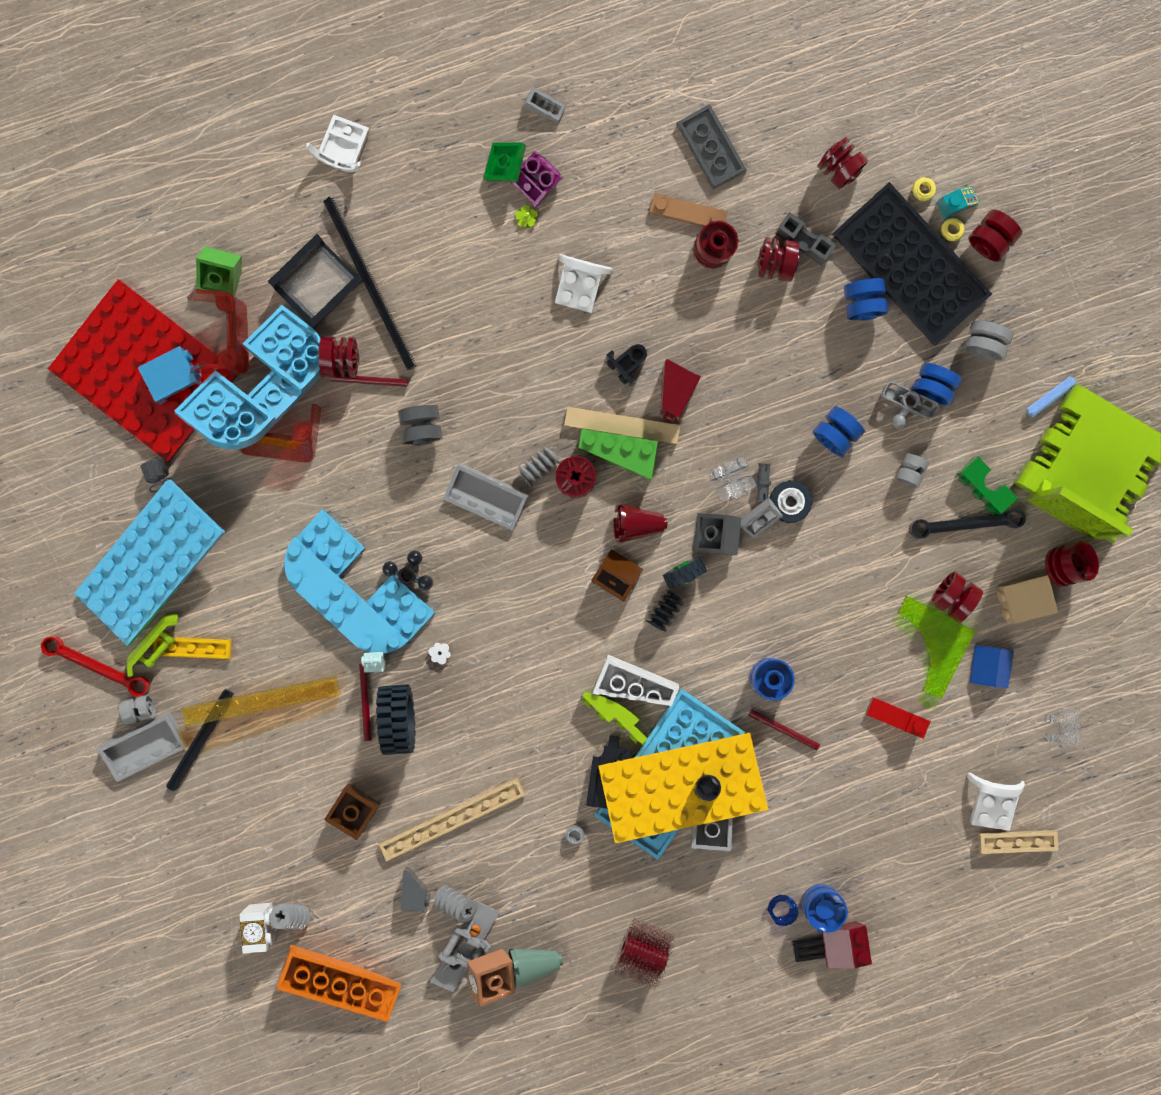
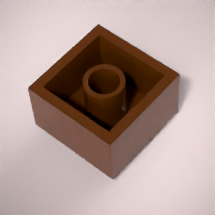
M348 783L324 820L353 839L358 840L381 803Z

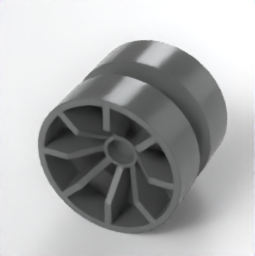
M437 405L413 406L398 410L399 424L411 426L401 430L402 444L420 446L443 439L441 426L430 424L440 419Z

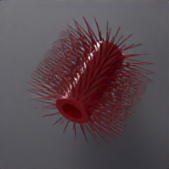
M631 924L634 927L629 926L632 930L628 931V935H626L619 953L620 958H618L617 962L619 965L617 966L624 969V971H632L644 979L646 985L648 982L649 986L650 984L652 987L655 984L658 986L650 977L659 982L658 978L661 980L659 975L662 974L663 978V971H665L667 962L670 960L668 959L670 951H668L670 949L668 948L672 946L668 942H672L665 938L667 935L664 933L660 935V933L655 932L656 930L651 933L643 928L650 933L648 934L634 924Z

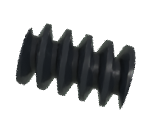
M667 588L666 591L669 595H661L664 602L657 601L660 608L653 607L656 614H648L651 621L645 619L649 624L664 632L667 631L664 624L671 625L668 618H676L673 611L680 612L677 605L684 606L682 599Z

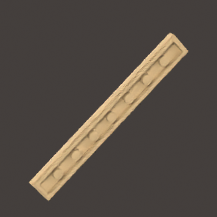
M517 777L378 845L386 862L518 800L526 796Z

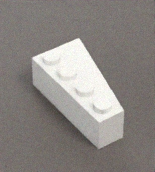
M607 655L592 694L672 706L679 690V684Z

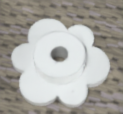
M435 643L434 647H431L428 651L429 655L432 656L431 660L439 664H445L447 658L451 656L449 646L445 643Z

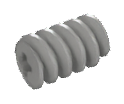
M545 446L543 447L544 454L538 451V458L531 456L532 463L527 460L524 461L526 468L521 465L518 466L520 474L530 487L531 480L535 483L538 482L536 476L544 478L543 471L548 474L550 473L549 466L556 469L554 462L560 464L555 454Z
M448 885L441 887L435 895L434 903L436 908L460 923H466L471 920L477 911L475 901L450 888Z
M279 904L270 913V923L276 929L302 930L310 922V912L303 905Z

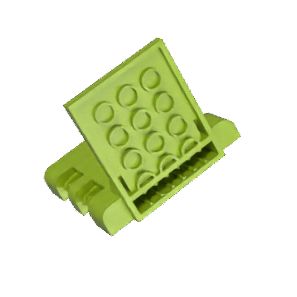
M1073 385L1058 409L1065 412L1060 417L1070 424L1069 428L1063 424L1056 423L1054 428L1045 429L1039 439V442L1046 445L1042 446L1041 451L1051 457L1048 461L1041 456H1036V462H1025L1013 484L1029 493L1026 501L1091 540L1105 539L1110 543H1115L1119 537L1130 536L1134 530L1126 525L1129 519L1123 514L1127 515L1129 510L1119 504L1120 501L1123 500L1128 504H1134L1135 500H1141L1149 487L1145 483L1149 477L1140 472V468L1142 467L1147 471L1153 472L1155 467L1161 466V433L1085 387Z

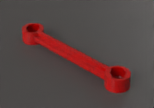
M57 636L47 637L41 642V651L45 655H59L127 687L129 693L133 696H143L150 690V682L147 678L128 677L123 672L65 646L63 640ZM55 640L58 644V649L56 652H49L47 643ZM140 680L143 681L145 685L144 691L135 692L133 684Z

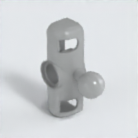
M893 381L888 382L881 393L883 399L891 401V403L902 409L900 414L895 415L892 419V424L896 429H903L907 425L906 417L909 411L930 420L935 417L939 408L937 402ZM892 384L898 386L896 391L889 387ZM907 396L912 398V406L906 403L905 399ZM925 401L933 403L931 407L924 405Z

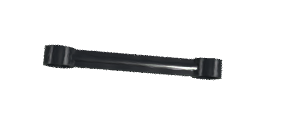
M1011 509L1005 514L936 522H927L926 520L919 519L910 524L909 532L912 537L922 539L932 533L1004 525L1009 528H1019L1025 524L1026 515L1020 509ZM1013 511L1020 515L1019 524H1014L1009 519V515ZM917 522L923 523L926 526L924 535H920L914 530V525Z

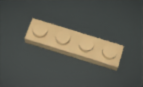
M1058 831L978 833L979 853L1058 851Z

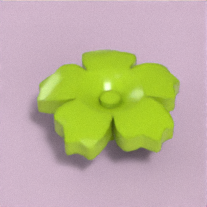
M524 205L521 207V211H516L515 216L521 228H526L527 225L532 228L536 222L534 218H537L538 214L534 209L530 210L529 205Z

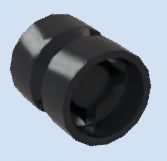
M713 775L700 777L694 785L695 795L701 801H713L721 792L720 781Z

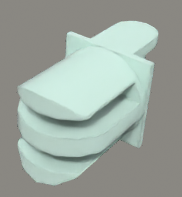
M383 652L364 653V657H362L364 673H378L386 669Z

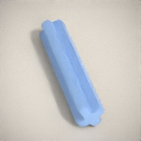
M1073 377L1065 379L1030 405L1026 411L1028 415L1035 417L1067 393L1073 385H1076V380Z

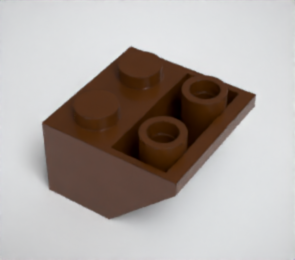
M611 549L591 582L624 602L643 569Z

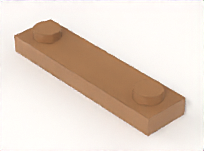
M655 193L649 212L652 215L701 227L713 221L726 222L728 211Z

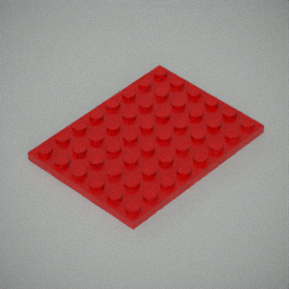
M117 279L47 368L169 463L195 431V429L178 417L174 411L201 384H194L168 397L167 402L159 404L154 401L138 367L180 346L190 352L193 358L191 363L200 371L202 383L215 370L231 383L237 376H232L228 369L232 368L238 374L240 373L119 279Z

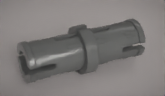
M758 463L756 501L763 502L768 498L769 485H771V481H769L771 464Z

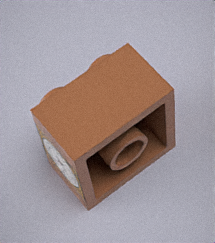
M503 948L467 961L470 994L479 1007L515 994L513 963Z

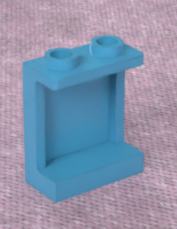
M179 346L138 367L155 402L163 404L168 401V397L194 384L199 385L202 383L200 377H202L201 373L191 363L193 358L188 350Z

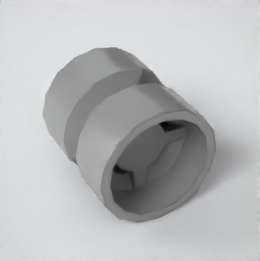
M906 453L902 461L903 468H899L895 479L908 486L919 488L923 479L921 474L926 472L929 462L917 455Z
M148 694L136 697L135 700L122 701L119 704L120 716L126 726L138 723L139 720L145 721L155 718V706Z

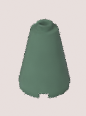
M515 948L508 950V956L513 963L516 989L560 970V966L563 965L561 953L558 954L556 950Z

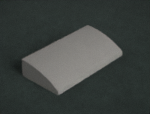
M459 463L443 500L513 531L529 497V493Z
M168 711L101 744L97 750L116 782L185 749L187 746L171 711Z

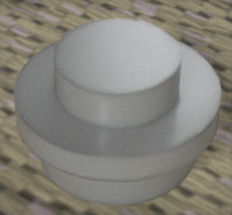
M576 825L570 826L565 832L566 841L571 845L580 844L584 839L583 829Z

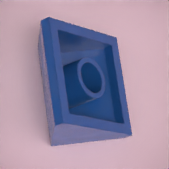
M975 645L969 683L1009 688L1014 651Z

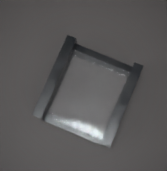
M316 234L267 282L315 330L317 325L363 282V279L358 274L356 275L324 243L323 239Z

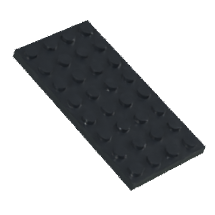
M890 182L832 233L834 238L871 278L884 279L886 294L934 346L992 295L989 289Z

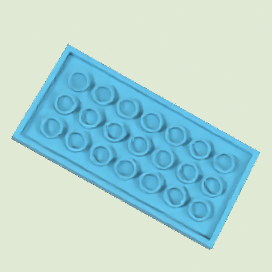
M167 480L74 594L125 645L129 646L220 540L225 531L172 480Z
M681 688L676 694L672 706H668L647 737L648 740L640 747L634 758L742 735L745 732ZM599 808L594 816L611 827L608 809ZM678 830L630 841L659 860Z

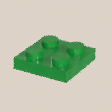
M492 142L483 179L487 182H518L526 145L522 142Z

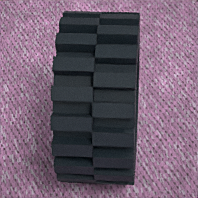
M410 685L379 686L376 698V724L382 755L413 753L416 730L414 700Z

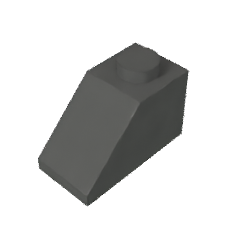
M406 867L403 871L401 910L424 912L426 906L430 904V894H427V887L410 867Z

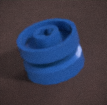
M924 363L919 371L921 378L914 381L911 389L937 402L939 405L950 406L955 398L953 391L959 389L962 378L945 367Z

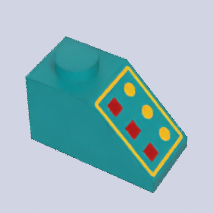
M972 186L960 188L946 194L937 202L944 220L979 204Z

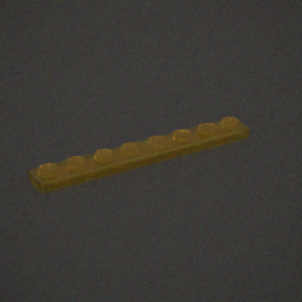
M337 676L184 706L181 709L184 724L187 727L339 696L340 690Z

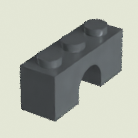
M789 212L777 228L775 234L784 240L799 242V251L822 266L836 244L822 234L816 236L804 227L805 222Z

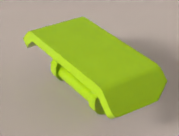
M164 614L128 655V677L133 676V665L138 660L152 668L165 650L176 641L164 629L167 626L178 624L177 614ZM159 635L165 639L149 658L143 655Z

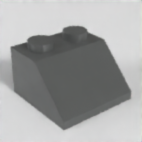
M697 513L693 551L737 556L742 518L731 515Z

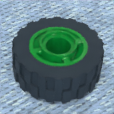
M701 557L675 566L662 576L668 588L673 589L695 580L700 575L706 573L707 569Z

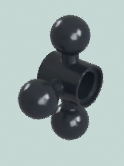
M413 550L407 555L408 567L398 569L397 565L392 561L385 562L382 566V571L386 576L398 575V579L402 584H413L415 582L424 591L431 589L433 586V580L430 576L418 577L414 569L416 565L422 562V554L419 551ZM407 570L412 573V579L408 582L403 578V573Z

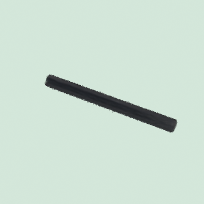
M228 689L222 691L168 781L166 787L169 790H177L234 695L232 691Z

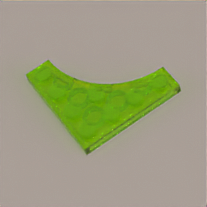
M905 596L897 613L917 628L923 637L929 655L928 673L922 690L942 699L976 631Z

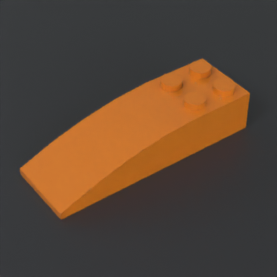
M290 945L277 980L276 989L388 1022L400 991L401 983L351 963Z

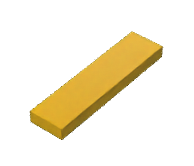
M158 636L153 642V652L165 640L163 637ZM174 637L176 641L161 655L169 657L231 659L232 640Z

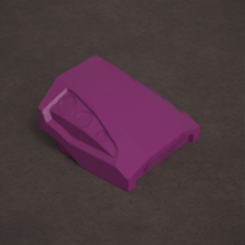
M534 151L522 164L518 182L509 183L521 191L532 202L534 207H537L556 184L563 179V176L545 157Z

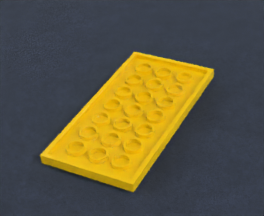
M750 733L599 765L615 843L768 810ZM704 775H713L720 781L721 792L713 801H701L695 795L694 785Z

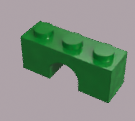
M979 456L974 457L956 473L959 476L958 479L964 486H968L973 491L972 495L976 499L982 500L986 504L985 508L988 512L995 515L1002 514L1018 497L1005 484L999 485L994 491L989 490L984 480L991 469Z

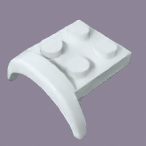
M333 115L320 149H316L310 143L306 144V148L315 158L326 165L345 172H356L361 165L358 159L370 129Z
M559 254L558 260L564 263V268L555 303L592 313L601 275L612 274L613 268Z
M968 773L967 778L978 787L970 819L971 825L1010 831L1019 795L1024 790V781L1017 785H1003Z

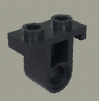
M640 344L631 346L616 360L613 358V351L606 355L608 367L612 371L615 369L620 374L618 376L620 381L624 385L628 384L630 387L636 383L637 379L635 377L631 379L629 375L638 369L647 357L646 348ZM640 351L643 357L639 360L634 359L632 353Z

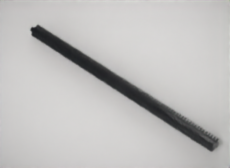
M329 196L323 203L345 247H347L346 249L360 277L363 279V283H365L364 285H366L365 287L382 321H384L383 323L399 355H401L403 363L407 370H412L417 366L414 365L416 363H413L414 361L411 359L413 356L409 354L411 352H408L410 350H407L408 348L404 344L405 341L403 342L401 333H398L400 331H397L399 329H396L398 327L394 325L396 322H394V318H391L393 316H390L392 314H389L391 312H388L389 310L386 308V303L384 304L385 301H383L382 295H379L381 294L378 293L380 291H377L379 288L376 289L377 287L375 286L377 284H375V280H372L374 278H371L373 276H370L372 274H369L370 272L367 270L368 267L365 265L366 263H364L362 255H359L361 254L358 253L360 250L357 248L355 240H352L354 238H351L353 236H350L352 234H349V229L346 223H344L342 215H339L341 212L337 208L338 206H336L334 198Z

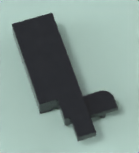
M609 736L608 747L604 746L603 758L593 756L586 806L608 809L599 765L617 762V760H627L631 758L632 754L631 749L618 748L619 736Z

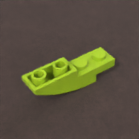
M586 691L582 693L584 697L582 701L589 708L593 706L598 711L596 715L603 722L607 720L610 723L616 718L615 723L622 730L626 728L630 732L628 736L636 744L640 742L643 745L648 740L635 726L639 718L622 704L600 694L596 695Z

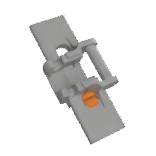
M475 901L477 911L473 918L460 926H455V932L444 951L438 955L441 962L430 980L431 983L451 992L455 991L468 968L467 961L480 957L483 950L488 953L491 949L490 944L484 939L497 918L499 911L478 901ZM461 935L464 936L461 942L459 943L456 951L454 953H451L455 945L457 944L458 940L460 939Z

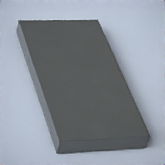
M710 104L676 123L713 190L747 171Z

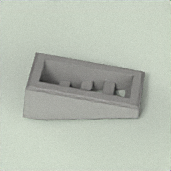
M532 87L522 107L558 123L566 105ZM533 97L537 98L535 104L532 103ZM540 101H544L542 107H539ZM547 104H551L549 111H546ZM556 106L558 107V110L556 114L553 115L552 112Z

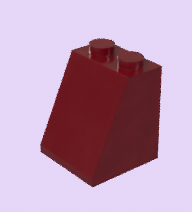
M666 359L662 368L660 414L663 415L662 418L667 422L672 423L674 421L677 423L701 376Z

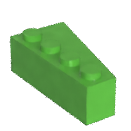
M582 429L579 450L651 481L658 441Z

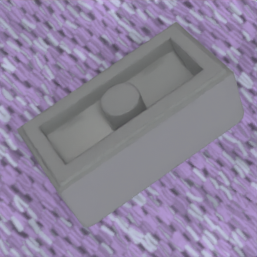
M767 498L741 519V528L754 539L783 516L774 503Z

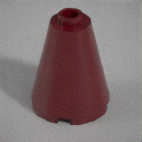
M617 504L614 512H618L617 518H613V531L615 539H618L617 543L661 534L664 532V529H667V518H664L663 514L623 504Z

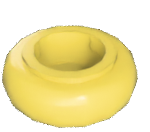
M923 177L915 181L912 192L916 199L928 201L935 195L936 186L931 179ZM926 185L929 188V193H921L919 186Z
M949 218L941 226V234L948 241H957L964 234V224L957 218ZM948 226H956L957 234L949 233Z

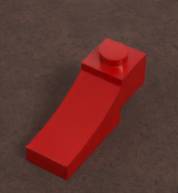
M874 697L871 698L865 713L867 716L924 739L931 722Z

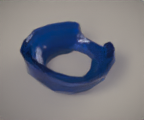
M777 895L769 902L768 912L776 925L788 926L797 919L799 914L798 907L792 898L787 895ZM780 901L786 902L789 905V912L784 916L776 917L773 913L775 905Z

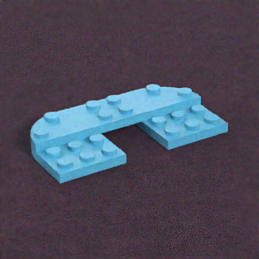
M281 305L243 343V347L271 368L272 371L246 395L215 370L174 411L175 414L205 437L207 442L216 447L232 450L251 446L259 441L321 377L319 368V342L321 338L313 328Z
M322 509L302 532L293 538L286 550L284 567L289 583L358 648L370 653H389L398 650L413 638L435 614V611L410 588L402 584L395 575L390 576L367 602L360 597L339 576L361 554L365 547Z

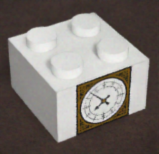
M272 903L250 904L240 913L243 954L266 952L277 940V929L270 923V913L273 909Z

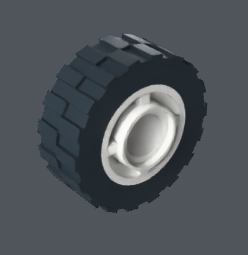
M788 480L780 483L773 489L769 499L783 516L779 521L795 523L801 521L810 512L813 504L812 494H810V490L803 483ZM787 497L795 499L796 504L794 507L787 506Z

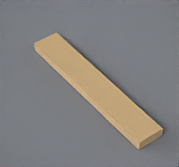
M567 407L564 424L567 427L675 445L678 443L680 425L573 407Z

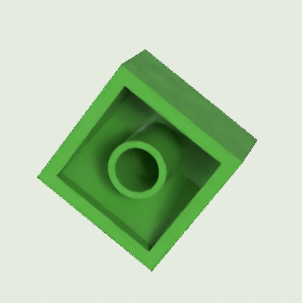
M205 246L196 257L197 290L227 298L225 292H228L235 297L242 272V256Z

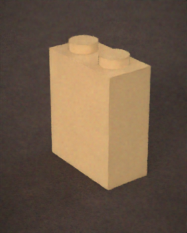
M1041 575L998 586L997 596L999 601L1002 602L1004 609L1002 610V615L1007 624H1016L1058 613L1048 575Z

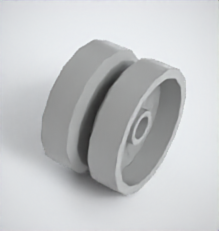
M973 321L969 329L971 337L966 338L963 349L967 353L981 359L1004 361L1008 352L1006 345L1011 343L1014 334L1010 329L993 322Z

